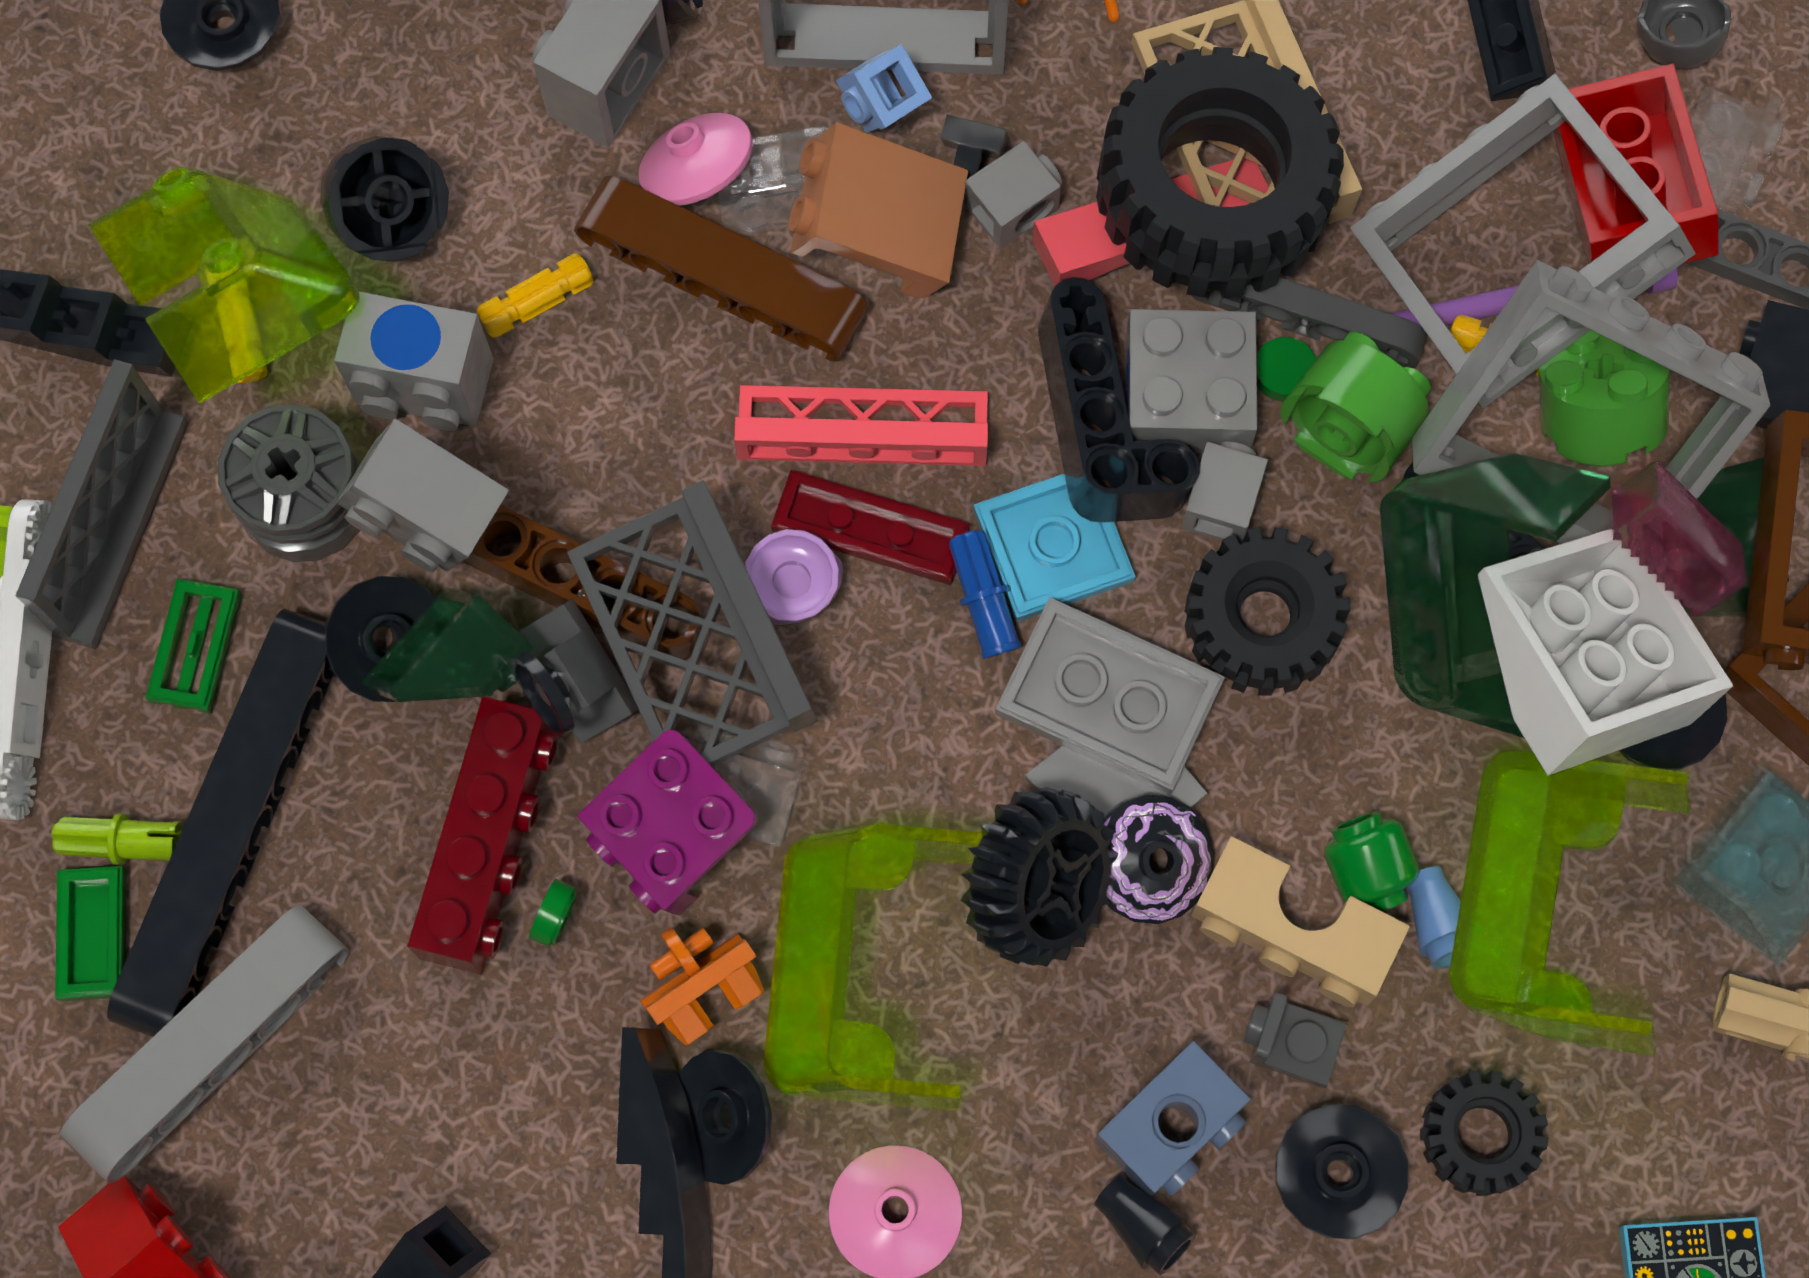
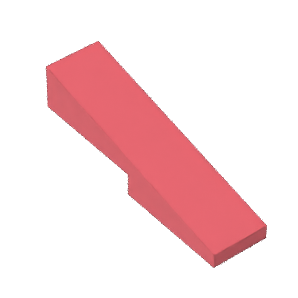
M1243 158L1234 180L1266 194L1269 186L1258 164ZM1234 159L1207 168L1226 176ZM1187 174L1171 179L1183 192L1198 200ZM1211 186L1216 197L1220 189ZM1226 193L1221 206L1236 207L1250 203ZM1097 202L1034 221L1032 242L1054 286L1063 279L1072 277L1091 280L1129 264L1124 258L1126 243L1124 242L1120 245L1112 243L1105 230L1107 216L1099 213Z

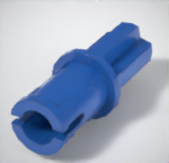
M974 530L955 536L949 541V548L965 595L959 601L961 606H968L982 649V658L988 659L1021 648L1022 644L1018 640L1004 596L1005 593L1009 592L1008 585L1001 586L985 534L982 531Z

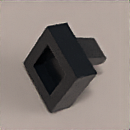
M947 114L941 140L944 146L957 149L953 165L968 170V179L982 169L985 156L998 159L1005 154L1009 136L1004 128Z

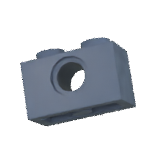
M1193 1041L1097 1134L1094 1141L1144 1193L1153 1197L1163 1188L1172 1197L1200 1169L1191 1159L1209 1141L1220 1150L1247 1123L1239 1112L1251 1099ZM1168 1109H1179L1187 1113L1194 1126L1192 1138L1181 1143L1172 1142L1165 1138L1159 1129V1115Z

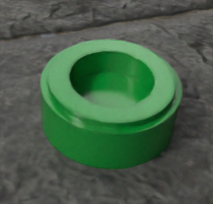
M1279 337L1265 343L1256 356L1258 389L1270 399L1283 402L1316 359L1312 350L1304 342L1292 337Z
M556 878L553 880L533 922L529 939L547 947L556 944L578 895L577 887Z

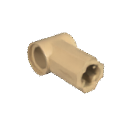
M1728 974L1723 978L1713 1013L1712 1031L1782 1050V1056L1790 1061H1795V1056L1809 1059V989H1797L1794 992L1733 974Z

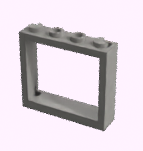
M758 0L766 66L854 69L870 58L902 44L917 71L1004 75L1008 0H989L988 11L785 3V0ZM779 36H795V50L776 49V39H779ZM975 43L993 44V57H975Z
M1556 74L1552 75L1542 84L1525 91L1514 105L1490 123L1473 130L1462 144L1438 162L1424 167L1413 181L1389 199L1372 206L1361 220L1350 227L1456 374L1474 349L1467 354L1391 251L1565 121L1647 221L1579 271L1588 279L1592 287L1613 298L1617 295H1624L1634 299L1696 254L1680 225ZM1545 307L1478 403L1482 408L1486 407L1591 329Z
M1537 260L1413 436V467L1415 473L1561 544L1629 523L1652 558L1771 405L1763 373L1758 365L1748 357L1737 352H1731L1729 355H1726L1706 345L1704 339L1691 328L1682 324H1674L1670 327L1650 317L1647 310L1635 300L1624 295H1617L1613 298L1593 288L1588 279L1576 270L1564 266L1559 267L1557 270ZM1545 307L1721 394V397L1628 518L1456 435Z

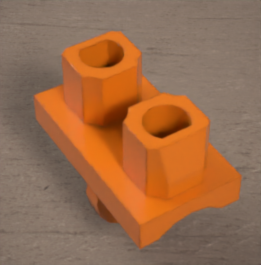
M670 927L660 934L669 951L653 961L649 966L659 981L679 967L683 970L640 999V1002L657 1025L663 1022L667 1029L685 1046L689 1045L714 1026L696 1000L703 993L717 984L731 1006L737 1010L764 992L756 968L751 963V960L757 956L745 939L742 940L739 934L736 933L695 961V956L714 944L706 930L701 928L682 942L676 932Z

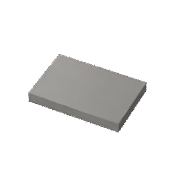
M1049 597L995 708V715L1171 795L1225 677Z

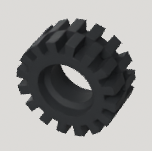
M1480 1070L1468 1072L1464 1076L1456 1077L1443 1086L1432 1097L1433 1099L1430 1104L1426 1106L1422 1115L1424 1125L1420 1129V1141H1424L1426 1151L1423 1154L1427 1163L1432 1162L1437 1169L1435 1175L1442 1182L1447 1180L1455 1185L1454 1190L1462 1193H1476V1196L1501 1194L1529 1179L1528 1176L1536 1171L1543 1160L1540 1159L1541 1152L1547 1149L1549 1137H1543V1128L1548 1126L1546 1114H1538L1535 1106L1540 1101L1534 1093L1529 1096L1521 1090L1524 1083L1515 1077L1508 1081L1502 1078L1503 1072L1493 1070L1487 1074H1480ZM1475 1108L1489 1109L1498 1114L1504 1121L1508 1131V1142L1502 1154L1497 1158L1487 1160L1476 1158L1469 1154L1462 1146L1458 1128L1461 1118L1467 1111Z

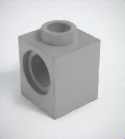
M1023 141L965 180L964 205L998 248L1001 249L1034 227V221L1046 218L1059 209L1062 179L1048 157L1043 154L1037 157L1026 142Z
M1207 441L1200 463V473L1194 483L1181 528L1219 540H1223L1232 534H1235L1238 541L1244 539L1268 459L1256 456L1253 449L1241 443L1224 441L1218 445Z

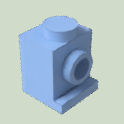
M902 44L870 58L836 80L843 92L842 103L845 110L856 123L862 125L866 133L878 128L880 130L886 128L932 98ZM890 66L906 96L901 97L886 71L887 67Z

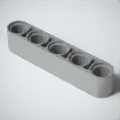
M302 905L293 907L270 926L81 1104L63 1125L60 1137L107 1183L119 1180L150 1153L302 1007L325 983L321 977L335 962L341 966L347 959L350 950Z

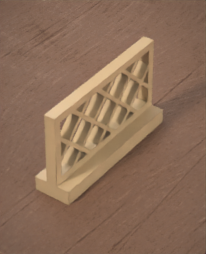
M1243 0L1133 33L1131 44L1145 74V70L1158 62L1152 47L1171 42L1187 50L1199 49L1201 56L1212 55L1213 47H1218L1206 42L1212 29L1236 22L1244 41L1236 56L1246 57L1247 53L1249 52L1250 54L1251 51L1267 56L1268 65L1278 70L1283 64L1300 75L1299 86L1303 89L1312 86L1319 93L1279 0ZM1201 33L1199 38L1193 36L1195 34ZM1325 104L1321 115L1328 113ZM1338 138L1337 143L1344 151V167L1339 179L1341 185L1329 216L1328 224L1351 217L1362 192V187L1340 138ZM1205 140L1237 154L1226 176L1202 166L1198 153L1204 141H1196L1194 145L1191 142L1176 148L1195 194L1201 202L1221 206L1226 193H1229L1249 203H1254L1275 190L1273 182H1271L1265 194L1234 180L1243 158L1262 165L1253 155L1238 146L1221 141ZM1211 186L1220 189L1216 197Z

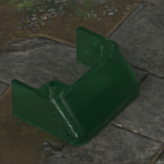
M1510 453L1406 478L1384 496L1380 504V520L1394 676L1398 687L1409 700L1427 709L1524 738L1513 720L1478 574L1485 567L1509 560L1507 529L1557 542L1611 488L1610 476Z

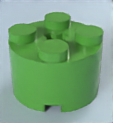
M1590 330L1539 367L1541 432L1545 439L1548 435L1556 443V451L1559 454L1581 464L1612 466L1627 462V453L1634 452L1645 446L1647 454L1661 444L1668 431L1670 369Z
M1349 332L1343 340L1331 342L1323 348L1283 401L1280 413L1284 425L1291 417L1298 428L1299 433L1293 440L1301 450L1344 478L1352 480L1357 472L1372 474L1368 482H1378L1386 477L1429 415V406L1426 398L1431 392L1432 387L1428 379L1421 372L1410 367H1402L1392 358L1380 352L1375 342L1368 336L1359 332Z

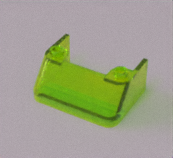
M185 167L169 170L156 180L154 187L88 224L135 300L141 306L197 273L202 286L147 317L145 320L199 404L343 320L356 308L360 300V294L347 271L291 199L201 170H188Z
M1517 750L1503 752L1489 761L1481 777L1449 969L1451 988L1458 1001L1464 1007L1478 1014L1550 1040L1655 1056L1657 1041L1653 1022L1593 1013L1592 1000L1584 984L1571 975L1545 971L1564 848L1592 851L1610 844L1619 833L1624 805L1691 814L1692 795L1689 772L1590 760L1548 776L1534 752Z
M872 824L809 835L799 839L790 847L785 856L764 1051V1069L769 1082L776 1090L792 1097L959 1112L961 1085L894 1079L895 1049L889 1035L877 1025L867 1022L844 1020L857 890L883 892L898 887L908 878L912 870L913 860L972 865L974 855L968 848L979 845L982 839V832L893 824Z

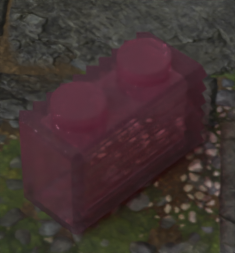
M1652 461L1611 492L1613 540H1621V548L1630 549V557H1639V565L1647 566L1648 574H1656V582L1665 583V591H1673L1674 599H1682V606L1690 608L1691 616H1702L1745 585L1748 579L1745 577L1747 572L1744 570L1746 565L1743 563L1745 560L1742 556L1744 551L1741 549L1743 544L1659 461Z

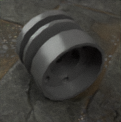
M298 404L269 406L246 417L228 435L218 459L219 487L229 508L242 523L250 538L268 554L291 562L318 561L344 549L360 532L359 529L351 525L344 518L348 510L336 503L360 464L340 427L321 411ZM291 468L297 476L287 481L281 474Z

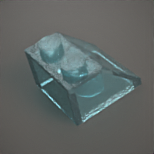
M1767 771L1748 787L1673 882V885L1778 967L1809 929V802L1771 772Z

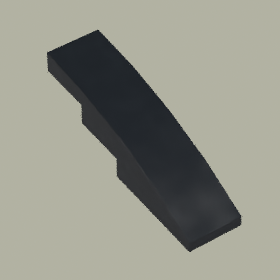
M0 269V340L111 367L115 359L132 364L138 372L168 377L173 376L192 322L179 310L127 304L115 293L65 287L50 275Z
M622 1027L616 1164L641 1165L638 1234L663 1235L662 1278H712L711 1229L702 1160L684 1089L662 1031L659 1029Z

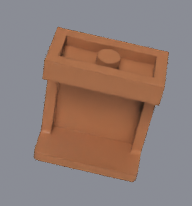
M839 122L834 123L817 138L810 139L802 152L799 163V172L805 175L802 192L796 199L789 216L788 228L794 232L791 253L804 257L814 249H822L902 277L900 293L911 297L926 298L947 285L950 281L968 170Z

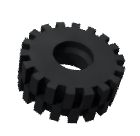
M1261 527L1247 529L1242 540L1238 541L1235 534L1223 539L1217 552L1211 549L1203 558L1200 569L1195 571L1187 595L1184 610L1187 613V618L1184 626L1186 637H1192L1194 642L1193 654L1198 662L1205 659L1210 665L1209 670L1232 680L1231 689L1242 693L1245 692L1248 686L1258 688V696H1272L1274 689L1284 688L1285 693L1297 690L1301 682L1306 679L1311 682L1321 674L1324 666L1330 663L1344 637L1348 625L1345 623V620L1350 612V597L1343 598L1342 595L1346 587L1342 571L1333 575L1330 568L1334 559L1326 550L1318 557L1310 551L1314 542L1312 539L1301 535L1298 543L1286 540L1289 529L1275 527L1271 537H1262ZM1257 592H1271L1282 598L1290 613L1289 624L1285 630L1270 637L1259 636L1248 630L1241 619L1240 613L1241 605L1248 596Z

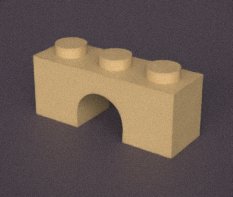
M1231 836L1191 915L1202 921L1199 930L1207 937L1223 945L1235 947L1239 940L1261 951L1259 961L1277 973L1294 977L1298 970L1320 981L1321 984L1318 991L1336 1003L1353 1008L1356 1002L1359 1001L1368 1006L1377 996L1410 926L1352 896L1342 906L1334 924L1325 929L1309 931L1293 925L1284 916L1279 904L1280 886L1290 865Z

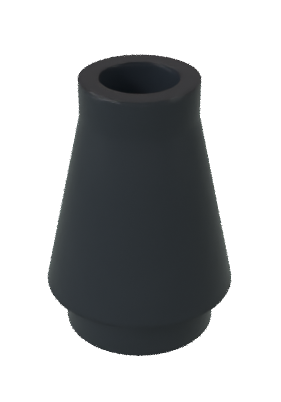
M1122 1176L1116 1177L1108 1184L1094 1203V1206L1105 1215L1141 1268L1145 1269L1150 1266L1158 1275L1168 1271L1181 1258L1195 1239L1196 1235L1185 1226L1188 1220L1185 1216L1132 1186Z

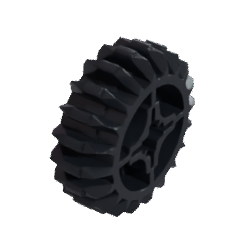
M1034 786L1031 791L1026 793L1015 791L1008 805L996 804L995 821L993 823L980 824L983 837L977 847L968 848L974 855L972 867L961 874L970 882V888L963 894L961 901L970 908L966 924L975 929L977 941L985 944L987 949L1000 953L999 956L1016 964L1023 962L1032 966L1042 965L1047 967L1054 959L1066 961L1071 947H1084L1087 929L1099 928L1100 924L1097 915L1102 905L1111 904L1105 897L1108 885L1117 880L1110 874V865L1117 859L1119 853L1108 847L1113 839L1114 830L1104 825L1103 812L1095 809L1090 802L1081 799V796L1066 790L1059 791L1050 787L1039 788Z

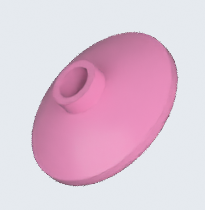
M708 113L684 120L664 132L649 147L639 167L638 177L640 185L644 190L678 206L704 200L727 187L744 170L753 150L751 132L740 118L727 113Z
M890 1145L865 1152L844 1169L832 1190L829 1202V1223L834 1241L843 1256L854 1267L874 1278H916L926 1274L947 1257L960 1232L962 1204L955 1181L938 1160L916 1148ZM892 1198L901 1199L908 1206V1215L900 1223H890L882 1214L883 1205Z

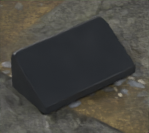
M1467 0L1491 101L1518 98L1528 89L1542 84L1552 75L1556 74L1538 0Z

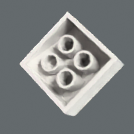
M1629 523L1485 567L1478 574L1513 720L1548 776L1691 725L1733 687L1730 679Z

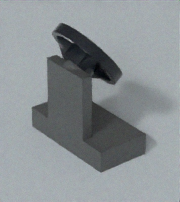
M573 599L513 634L524 651L512 659V667L517 681L537 715L558 737H563L573 731L580 744L638 710L632 694Z

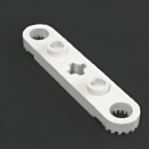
M22 499L13 507L8 523L4 572L0 578V819L5 820L25 819L24 815L30 813L28 807H33L34 801L28 796H35L36 790H31L30 786L37 784V778H32L36 773L33 762L34 758H40L52 631L15 595L53 506L51 501Z

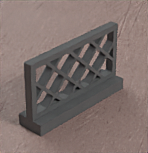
M115 359L15 595L52 631L53 637L95 650L188 426V421L184 416L163 410L132 364Z
M702 480L681 490L682 498L582 544L567 553L653 741L664 731L675 730L679 717L712 728L704 752L700 754L711 766H714L792 728L794 732H797L818 722V719L705 481ZM680 519L688 539L679 562L647 552L655 530ZM640 537L637 548L626 545ZM610 551L632 557L620 590L596 582L587 562ZM694 552L704 571L689 566ZM643 561L675 572L663 605L631 594ZM685 576L709 583L715 593L705 619L673 608ZM602 595L616 599L611 613ZM627 603L659 614L646 647L622 639L617 629ZM721 608L731 628L715 623ZM669 618L701 628L689 662L657 651ZM712 632L736 640L739 644L741 653L732 676L699 665ZM628 651L643 656L638 670H636ZM653 660L685 671L673 704L649 697L644 688V682ZM747 665L757 685L742 680ZM695 675L728 685L716 719L683 708ZM738 689L763 697L773 719L750 730L726 723ZM655 709L669 713L664 729ZM722 732L736 736L717 745Z

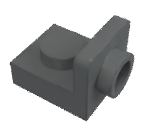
M1277 992L1268 1001L1267 1008L1255 1004L1243 1042L1254 1046L1249 1063L1325 1089L1328 1086L1347 1023L1286 1003L1288 996Z

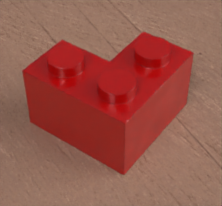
M126 1175L113 1183H108L58 1226L83 1278H230L211 1256L208 1255L199 1262L189 1252L194 1246L193 1242L171 1218L175 1215L174 1209L153 1185L148 1183L140 1190Z

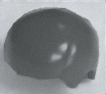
M1643 0L1637 17L1639 41L1650 58L1663 65L1674 63L1675 68H1694L1711 60L1726 42L1731 23V9L1723 0ZM1669 24H1671L1677 44L1671 42L1666 35V29Z

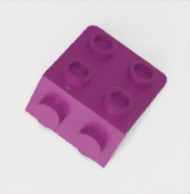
M675 730L664 731L577 815L580 821L592 832L585 839L590 847L611 867L619 862L635 879L629 885V888L636 897L655 914L662 908L664 911L677 916L698 899L690 889L755 827L757 822L756 814L752 808L688 740Z

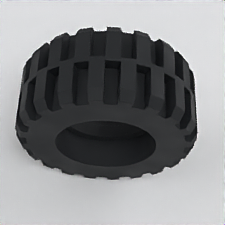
M1213 47L1212 55L1200 56L1199 49H1192L1177 53L1176 62L1171 66L1167 60H1160L1145 70L1143 81L1141 79L1132 80L1121 93L1119 105L1112 108L1106 125L1096 177L1099 181L1096 198L1099 213L1107 216L1105 230L1112 243L1120 245L1125 242L1124 258L1136 270H1141L1145 265L1154 271L1152 281L1166 288H1170L1173 281L1188 286L1186 295L1205 298L1207 289L1220 290L1223 299L1242 297L1244 287L1247 285H1252L1254 291L1261 292L1276 285L1280 272L1283 276H1291L1304 264L1307 253L1315 251L1323 236L1341 185L1339 179L1344 167V151L1337 143L1340 131L1334 116L1330 113L1321 115L1325 103L1324 99L1314 87L1309 86L1303 89L1299 86L1300 75L1283 64L1278 70L1267 64V56L1252 51L1249 58L1233 55V48ZM1204 140L1226 142L1238 146L1253 155L1267 170L1275 190L1266 197L1247 205L1236 207L1210 205L1196 200L1183 192L1170 179L1161 160L1172 150L1191 142Z

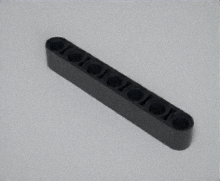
M282 609L272 622L115 984L107 1010V1018L110 1022L154 1037L198 995L209 970V967L204 966L212 946L218 948L235 909L234 906L229 904L237 886L244 887L260 850V847L255 845L263 826L269 828L286 789L280 786L287 768L294 769L311 730L305 728L312 709L319 711L334 676L332 670H329L330 665L324 650L325 622L287 609Z

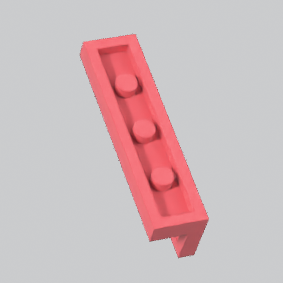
M740 385L739 417H735L734 435L737 459L986 466L988 391ZM753 402H779L794 418L752 417L751 406ZM793 403L810 404L800 411ZM824 404H841L856 420L808 418ZM855 404L872 406L863 413ZM886 405H902L917 421L871 419ZM917 406L934 407L924 414ZM948 407H975V423L932 421Z

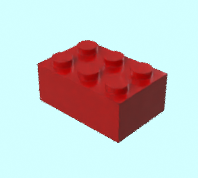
M1674 63L1568 89L1680 225L1696 253L1684 263L1718 256V211ZM1565 121L1553 130L1585 254L1588 264H1590L1647 221Z

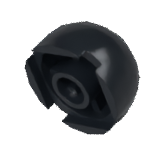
M373 136L351 143L331 160L321 181L320 205L327 226L345 247L372 260L398 262L420 254L429 246L426 243L434 236L437 228L442 229L447 218L449 190L442 169L434 159L428 157L424 150L406 139Z

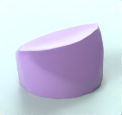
M786 529L767 535L753 547L745 562V567L774 625L798 623L814 617L830 604L842 584L843 565L841 560L822 539L806 531Z

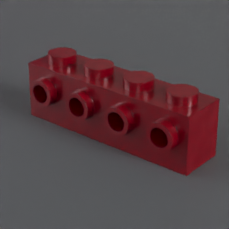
M482 696L407 945L420 960L482 975L486 958L494 959L498 952L504 930V921L498 919L505 894L512 896L518 885L522 869V858L517 857V852L523 832L530 834L535 826L540 807V796L535 795L541 770L549 772L558 745V736L544 724L533 708Z

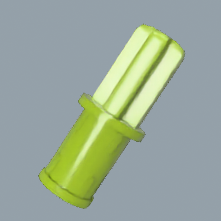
M118 813L114 815L113 819L63 817L59 819L58 823L53 825L52 846L54 852L59 855L109 858L114 865H123L127 859L169 861L183 830L184 823L181 821L155 822L130 820L129 816L125 813Z

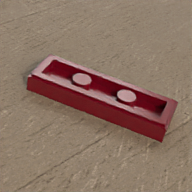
M790 470L771 524L772 532L776 533L786 529L806 531L822 539L831 550L950 586L956 567L949 548V541L957 535L969 532L970 523L794 470Z

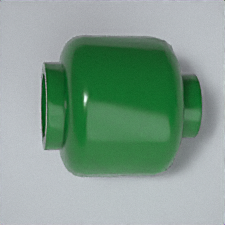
M1374 811L1350 819L1331 830L1334 839L1325 846L1324 858L1344 902L1352 896L1380 911H1385L1408 900L1404 889L1412 885L1419 877L1420 867L1404 828L1395 819H1382L1379 811Z

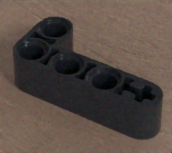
M1072 277L1063 279L1055 285L1038 324V337L1071 505L1081 517L1092 522L1150 520L1171 517L1180 510L1200 473V463L1197 456L1189 446L1176 440L1133 441L1104 296L1094 283L1084 278ZM1079 325L1076 334H1073L1076 326ZM1073 367L1081 368L1087 371L1091 376L1083 375L1077 372ZM1083 422L1092 423L1098 426L1103 432L1094 431L1088 428ZM1155 474L1169 478L1174 485L1160 481ZM1093 478H1102L1108 481L1114 488H1105L1099 485Z

